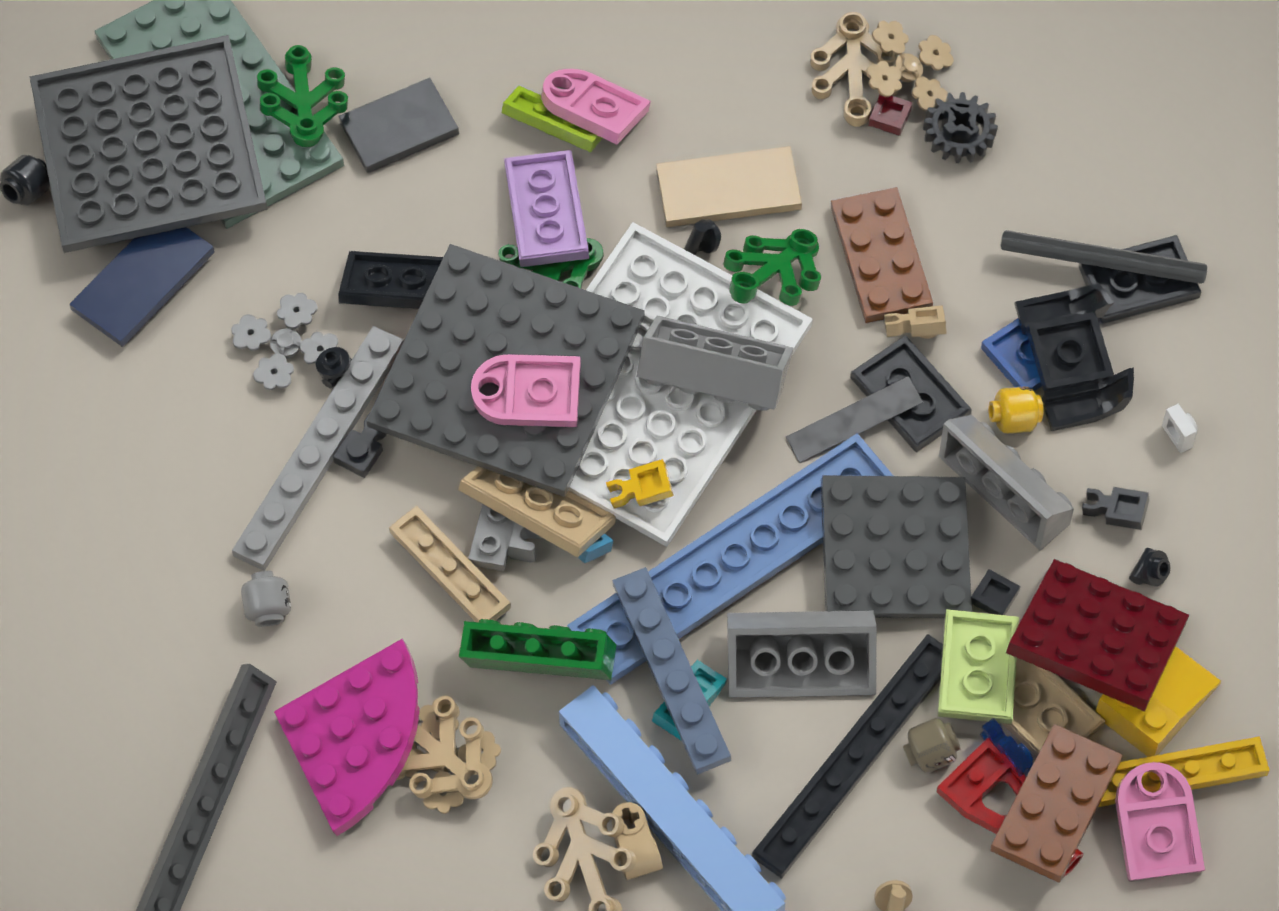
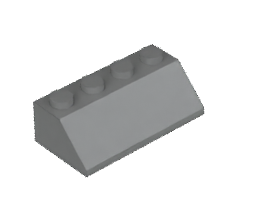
M656 316L643 338L636 377L643 378L648 384L655 386H664L665 384L677 386L681 391L688 394H699L702 392L714 395L715 399L722 402L740 401L748 403L749 407L756 410H775L781 397L793 347Z
M972 415L949 419L943 424L939 458L960 477H965L966 483L1037 549L1042 550L1070 525L1074 511L1070 500L1063 493H1056L1046 483L1044 476L1038 470L1030 469L1021 461L1018 452L1010 445L1005 446L996 438L994 431L988 424L979 422Z
M874 610L727 613L729 697L876 695L877 626Z

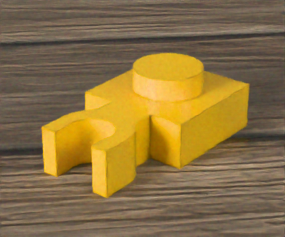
M663 459L629 469L631 478L629 480L622 481L616 479L606 482L610 492L622 490L620 496L610 498L614 509L626 505L633 498H636L639 506H643L674 496Z

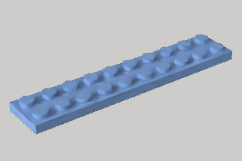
M858 433L648 571L678 639L823 543L822 475L894 476ZM616 593L567 625L571 631L585 632V629L588 628L603 630L617 644L612 680H607L610 685L646 661Z

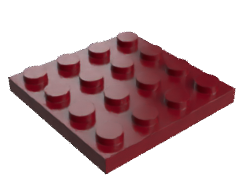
M1054 559L1013 634L1006 653L1145 712L1186 626L1189 614L1143 596L1139 592L1131 591L1109 582L1105 578L1097 577L1075 568L1071 564Z

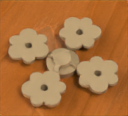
M880 21L877 28L872 32V39L880 44V49L883 52L888 53L891 51L899 56L894 66L889 67L885 61H880L877 65H869L866 69V74L870 78L869 86L872 89H877L880 95L890 97L894 91L897 92L901 89L902 84L899 79L904 82L915 81L912 96L918 99L917 104L920 109L927 111L928 107L934 108L937 98L946 102L948 92L940 87V82L936 79L929 81L926 77L921 76L923 74L922 63L927 66L931 65L936 71L941 70L943 67H950L953 64L954 59L950 54V45L945 42L942 43L938 36L930 35L918 45L921 51L919 59L909 53L902 54L905 51V44L909 40L908 35L903 33L902 25L897 21H891L889 24L886 21Z
M435 699L432 705H424L420 709L419 717L423 721L421 727L429 734L431 733L435 739L440 740L439 717L433 708L437 700ZM451 704L444 705L441 708V713H447L451 709ZM459 707L458 714L455 717V731L459 728V722L457 720L460 714ZM484 731V735L481 738V751H483L481 763L487 766L489 770H492L497 762L495 757L501 754V747L495 743V737L491 732ZM413 742V746L409 756L424 753L421 750L416 749L417 746L415 742ZM466 744L462 745L459 750L456 748V756H459L463 762H466ZM446 767L432 769L438 772L434 778L451 776L448 773L450 770ZM418 771L406 772L398 776L396 780L403 779L405 775L412 778ZM450 791L444 796L441 795L442 793H434L427 798H423V803L428 809L434 810L438 808L442 814L448 813L451 807L461 806L464 802V797L459 791Z

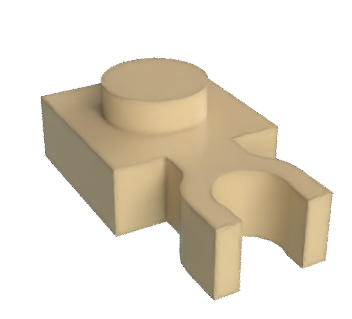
M943 305L908 309V314H884L887 337L911 333L912 337L929 339L940 334H947Z

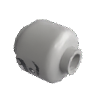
M261 571L252 574V580L243 584L241 588L245 617L250 621H254L258 627L273 626L284 622V616L288 615L291 611L287 581L281 577L273 576L272 571Z

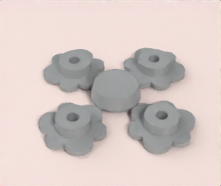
M298 293L295 297L293 295H285L280 299L281 308L278 309L277 316L279 319L284 320L288 328L276 331L272 337L271 332L267 329V321L263 318L256 320L255 316L250 314L242 316L240 324H235L231 328L234 335L233 344L238 349L248 347L249 350L256 351L259 349L260 344H266L270 341L271 349L275 354L270 359L266 357L260 359L259 367L253 373L254 380L264 384V388L267 390H273L276 386L278 388H286L291 384L290 375L294 372V367L291 363H287L286 358L294 357L301 350L305 354L304 361L307 364L315 363L316 365L318 356L324 350L337 347L338 338L334 334L328 333L323 336L321 332H314L311 338L304 339L301 342L300 335L293 330L301 324H310L312 322V315L317 312L316 302L307 299L304 293Z

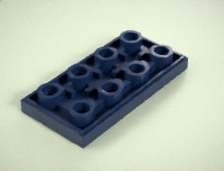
M187 227L134 238L69 304L70 309L123 347L215 253L214 247Z

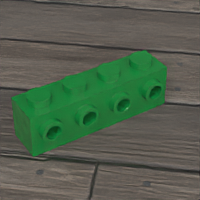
M480 619L479 622L464 621L459 658L471 668L612 680L617 644L607 635V632L599 629L588 628L585 629V632L571 631L568 627L558 625L549 626L548 629L537 628L533 624L516 622L514 625H503L495 620Z

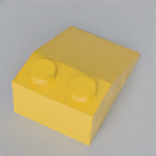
M1175 647L1145 712L1104 694L1099 698L1096 712L1105 720V724L1147 757L1159 755L1221 684V680L1179 648Z

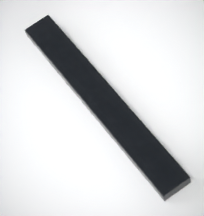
M929 634L924 637L754 849L752 857L781 879L785 876L940 681L942 643Z

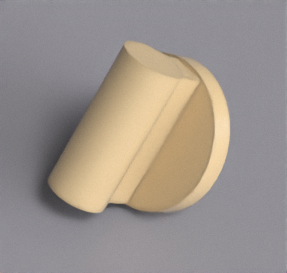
M891 880L881 884L874 894L876 906L882 911H903L911 904L913 898L910 886L899 880Z

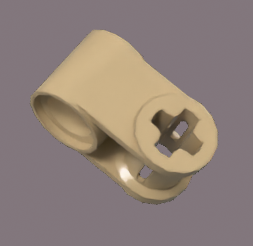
M632 802L618 805L613 810V814L620 816L623 821L629 819L630 823L634 824L632 829H628L626 824H624L623 832L619 836L614 837L617 848L631 850L636 856L634 868L629 872H623L625 879L629 880L662 870L663 865L655 839L651 835L642 808ZM612 819V830H613V829L615 828V825H616V822H615L614 819ZM626 853L622 854L619 858L621 866L627 863L628 857Z

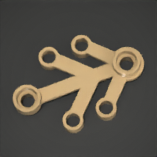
M848 12L838 20L836 24L837 34L824 46L813 50L811 53V67L817 71H824L830 66L831 56L847 45V54L823 76H818L813 80L812 94L818 99L828 98L832 93V86L848 72L849 99L844 105V119L851 126L860 127L869 121L871 115V104L863 97L862 73L867 76L866 69L869 65L874 64L861 54L860 44L877 56V64L880 61H885L889 67L894 66L898 55L891 51L888 53L883 52L880 49V44L872 39V35L869 33V24L864 16L857 12ZM884 56H890V57H892L893 59H891V60H884L882 57H884ZM822 57L826 60L823 62H819L816 60V58ZM824 85L827 89L820 90L817 86ZM894 91L892 96H896L898 94V91ZM853 113H860L861 116H855V115H852V114H853Z
M449 696L439 697L435 701L433 708L439 717L440 742L418 725L414 741L428 753L408 756L399 776L410 771L446 767L454 775L431 779L425 773L415 774L409 782V787L415 796L427 798L434 793L459 791L463 797L468 799L482 798L488 794L493 783L491 771L481 763V738L484 735V727L474 717H468L461 722L459 730L466 740V763H464L456 756L455 717L458 714V706ZM451 704V709L447 713H441V708L444 705ZM470 726H477L475 733L471 735L466 734ZM479 775L477 782L474 784L467 783L471 776ZM427 781V786L423 790L416 789L418 783Z
M565 787L558 790L550 802V812L554 821L545 842L538 844L534 848L533 859L539 865L551 867L558 861L559 852L557 849L567 829L571 842L556 877L549 879L545 884V895L557 902L566 900L570 894L569 885L579 864L592 900L588 911H598L599 906L603 903L606 905V911H622L620 902L616 898L607 896L593 855L610 862L614 869L622 872H629L634 868L636 856L631 850L614 848L587 836L582 820L598 826L600 832L606 836L617 837L624 830L623 819L616 814H604L588 807L583 793L575 788ZM570 799L571 807L568 811L564 812L563 805L566 800ZM614 819L616 822L615 828L609 832L607 823L609 820ZM548 848L550 856L546 861H543L542 853ZM626 853L628 857L627 863L624 866H620L619 858L622 854ZM560 883L562 890L559 895L555 896L553 893L554 886Z

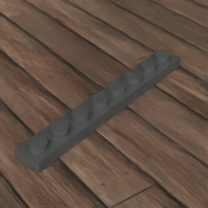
M243 664L239 669L136 911L181 910L277 683L276 680L251 664Z

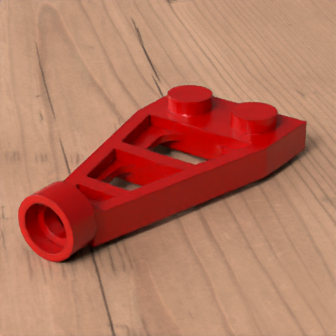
M987 738L937 786L936 793L963 817L997 835L1006 815H1000L985 807L982 799L999 782L1007 783L1017 796L1026 776L1009 755ZM1078 848L1064 876L1069 874L1081 861L1084 853Z

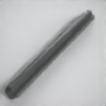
M1009 230L1003 232L1000 244L1001 249L1004 251L1199 284L1205 282L1207 275V265L1205 263Z

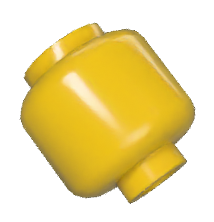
M1030 387L1001 388L996 393L994 401L989 402V418L991 422H996L998 429L1003 433L1031 432L1037 426V423L1043 419V402L1040 395L1035 394Z

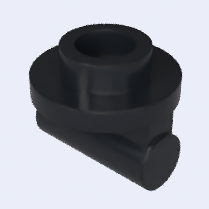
M702 219L696 222L684 250L693 255L702 250L705 253L717 251L721 241L719 227L710 219Z
M341 347L328 348L316 360V369L323 378L322 383L330 389L336 386L341 376L350 367L352 359L345 349Z
M1145 548L1129 576L1130 581L1137 585L1144 583L1150 586H1160L1169 576L1171 569L1166 553L1161 550Z

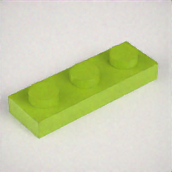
M519 85L503 102L502 114L588 152H592L603 139L552 114L544 106L540 94Z

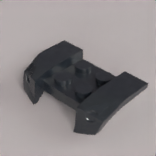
M1099 283L1015 301L1014 303L1022 333L1028 336L1044 391L1042 402L1051 431L1097 422L1124 410L1133 397L1134 367L1114 375L1097 318L1103 317L1114 302Z

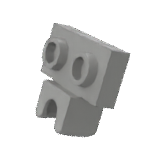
M482 504L468 559L476 567L505 571L509 555L510 559L534 562L536 560L535 545L532 542L525 541V539H539L541 537Z

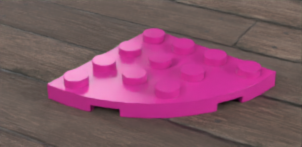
M403 638L274 711L336 836L354 826L374 808L373 803L382 795L388 785L392 786L395 783L412 749L420 713L417 688L419 682L414 660Z

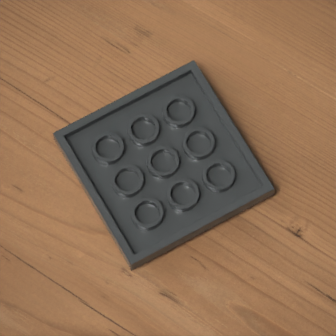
M822 475L821 503L825 611L874 610L875 618H945L946 609L972 612L965 477Z

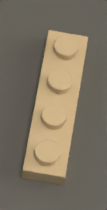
M417 505L389 527L390 534L475 622H479L480 619L496 621L511 609L510 601Z

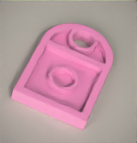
M562 69L549 74L544 80L541 94L544 106L552 114L616 145L649 112L651 103L648 99L590 72L579 69Z
M508 354L490 358L476 370L473 376L471 393L474 406L481 416L499 425L577 427L581 370L580 356ZM486 383H495L499 386L498 392L492 396L483 395L479 390Z
M1157 762L1145 763L1129 771L1119 783L1115 800L1128 881L1205 871L1192 790L1186 778L1175 768ZM1145 772H1153L1159 776L1161 786L1157 792H1148L1143 788L1141 779Z

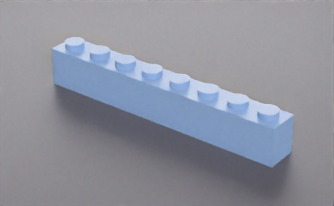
M592 685L559 710L560 726L626 802L635 803L642 808L651 831L721 911H785L784 901L786 897L782 890L774 882L767 883L760 875L761 868L755 859L749 854L744 856L735 846L737 845L736 839L726 827L719 828L711 819L713 815L708 806L701 799L694 800L687 792L689 787L681 775L677 772L672 774L664 766L665 760L659 750L653 745L648 747L640 738L642 736L636 724L631 719L624 720L617 712V704L607 692L601 694Z

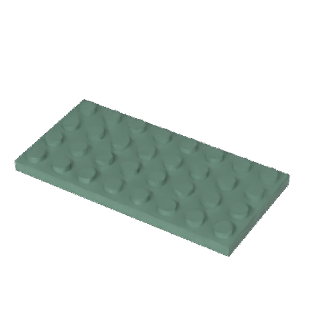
M153 0L94 31L97 40L110 59L229 35L267 207L345 166L343 157L325 132L315 146L301 147L291 137L290 127L272 116L261 113L260 97L269 92H263L257 87V75L260 71L268 69L276 72L279 83L294 92L295 90L231 0ZM280 99V106L298 116L297 109ZM258 212L226 218L221 221L226 229Z

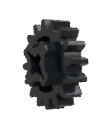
M965 92L960 93L959 99H954L953 95L948 93L946 102L937 98L934 108L928 107L923 124V130L926 131L925 142H933L931 151L934 153L942 150L943 160L952 155L956 163H960L961 157L965 156L970 163L973 162L975 153L984 157L987 148L993 147L998 125L994 124L996 114L988 113L989 104L978 105V96L976 95L971 100H967ZM939 121L942 122L941 127L943 128V130L941 132L938 127ZM979 124L981 125V128H982V134H981V135L978 133V132H979V128L977 127V125H979Z

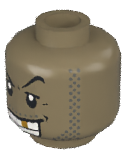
M938 718L931 719L909 729L907 734L909 743L903 745L910 765L918 764L926 773H931L954 763L957 759L956 752L961 750L951 723L944 724Z

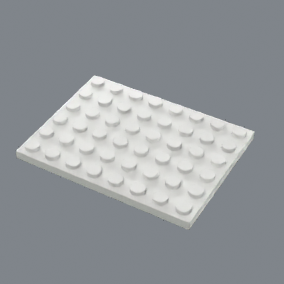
M632 222L586 290L645 310V318L568 491L614 514L616 519L667 547L749 423L756 409L749 407L748 403L740 401L722 402L715 399L714 395L702 392L699 394H688L681 391L677 386L668 384L664 386L651 385L645 379L636 377L643 338L656 316H662L793 347L792 355L811 328L813 319L760 290H757L756 297L749 303L742 304L734 301L729 292L731 274ZM663 459L674 496L643 506H639L636 498H633L626 505L614 509L610 498L620 496L622 490L610 492L606 482L616 479L622 481L631 479L629 469Z

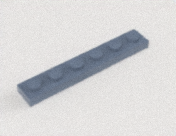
M647 568L639 569L612 580L615 592L696 774L698 775L730 762L731 754Z

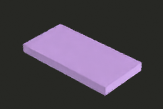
M565 150L504 158L520 267L589 259L572 151Z

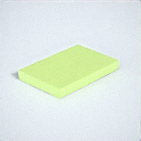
M946 609L938 717L1012 724L1017 658L1007 654L1006 650L1019 625V617Z

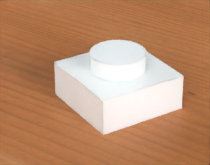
M1179 403L1166 409L1162 427L1179 453L1191 449L1197 434V425L1194 418L1189 413L1185 414Z

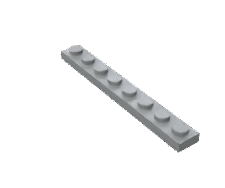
M375 326L371 328L351 360L350 367L337 382L232 549L234 557L263 571L266 570L334 461L333 456L351 429L355 427L390 371L404 342L403 339Z

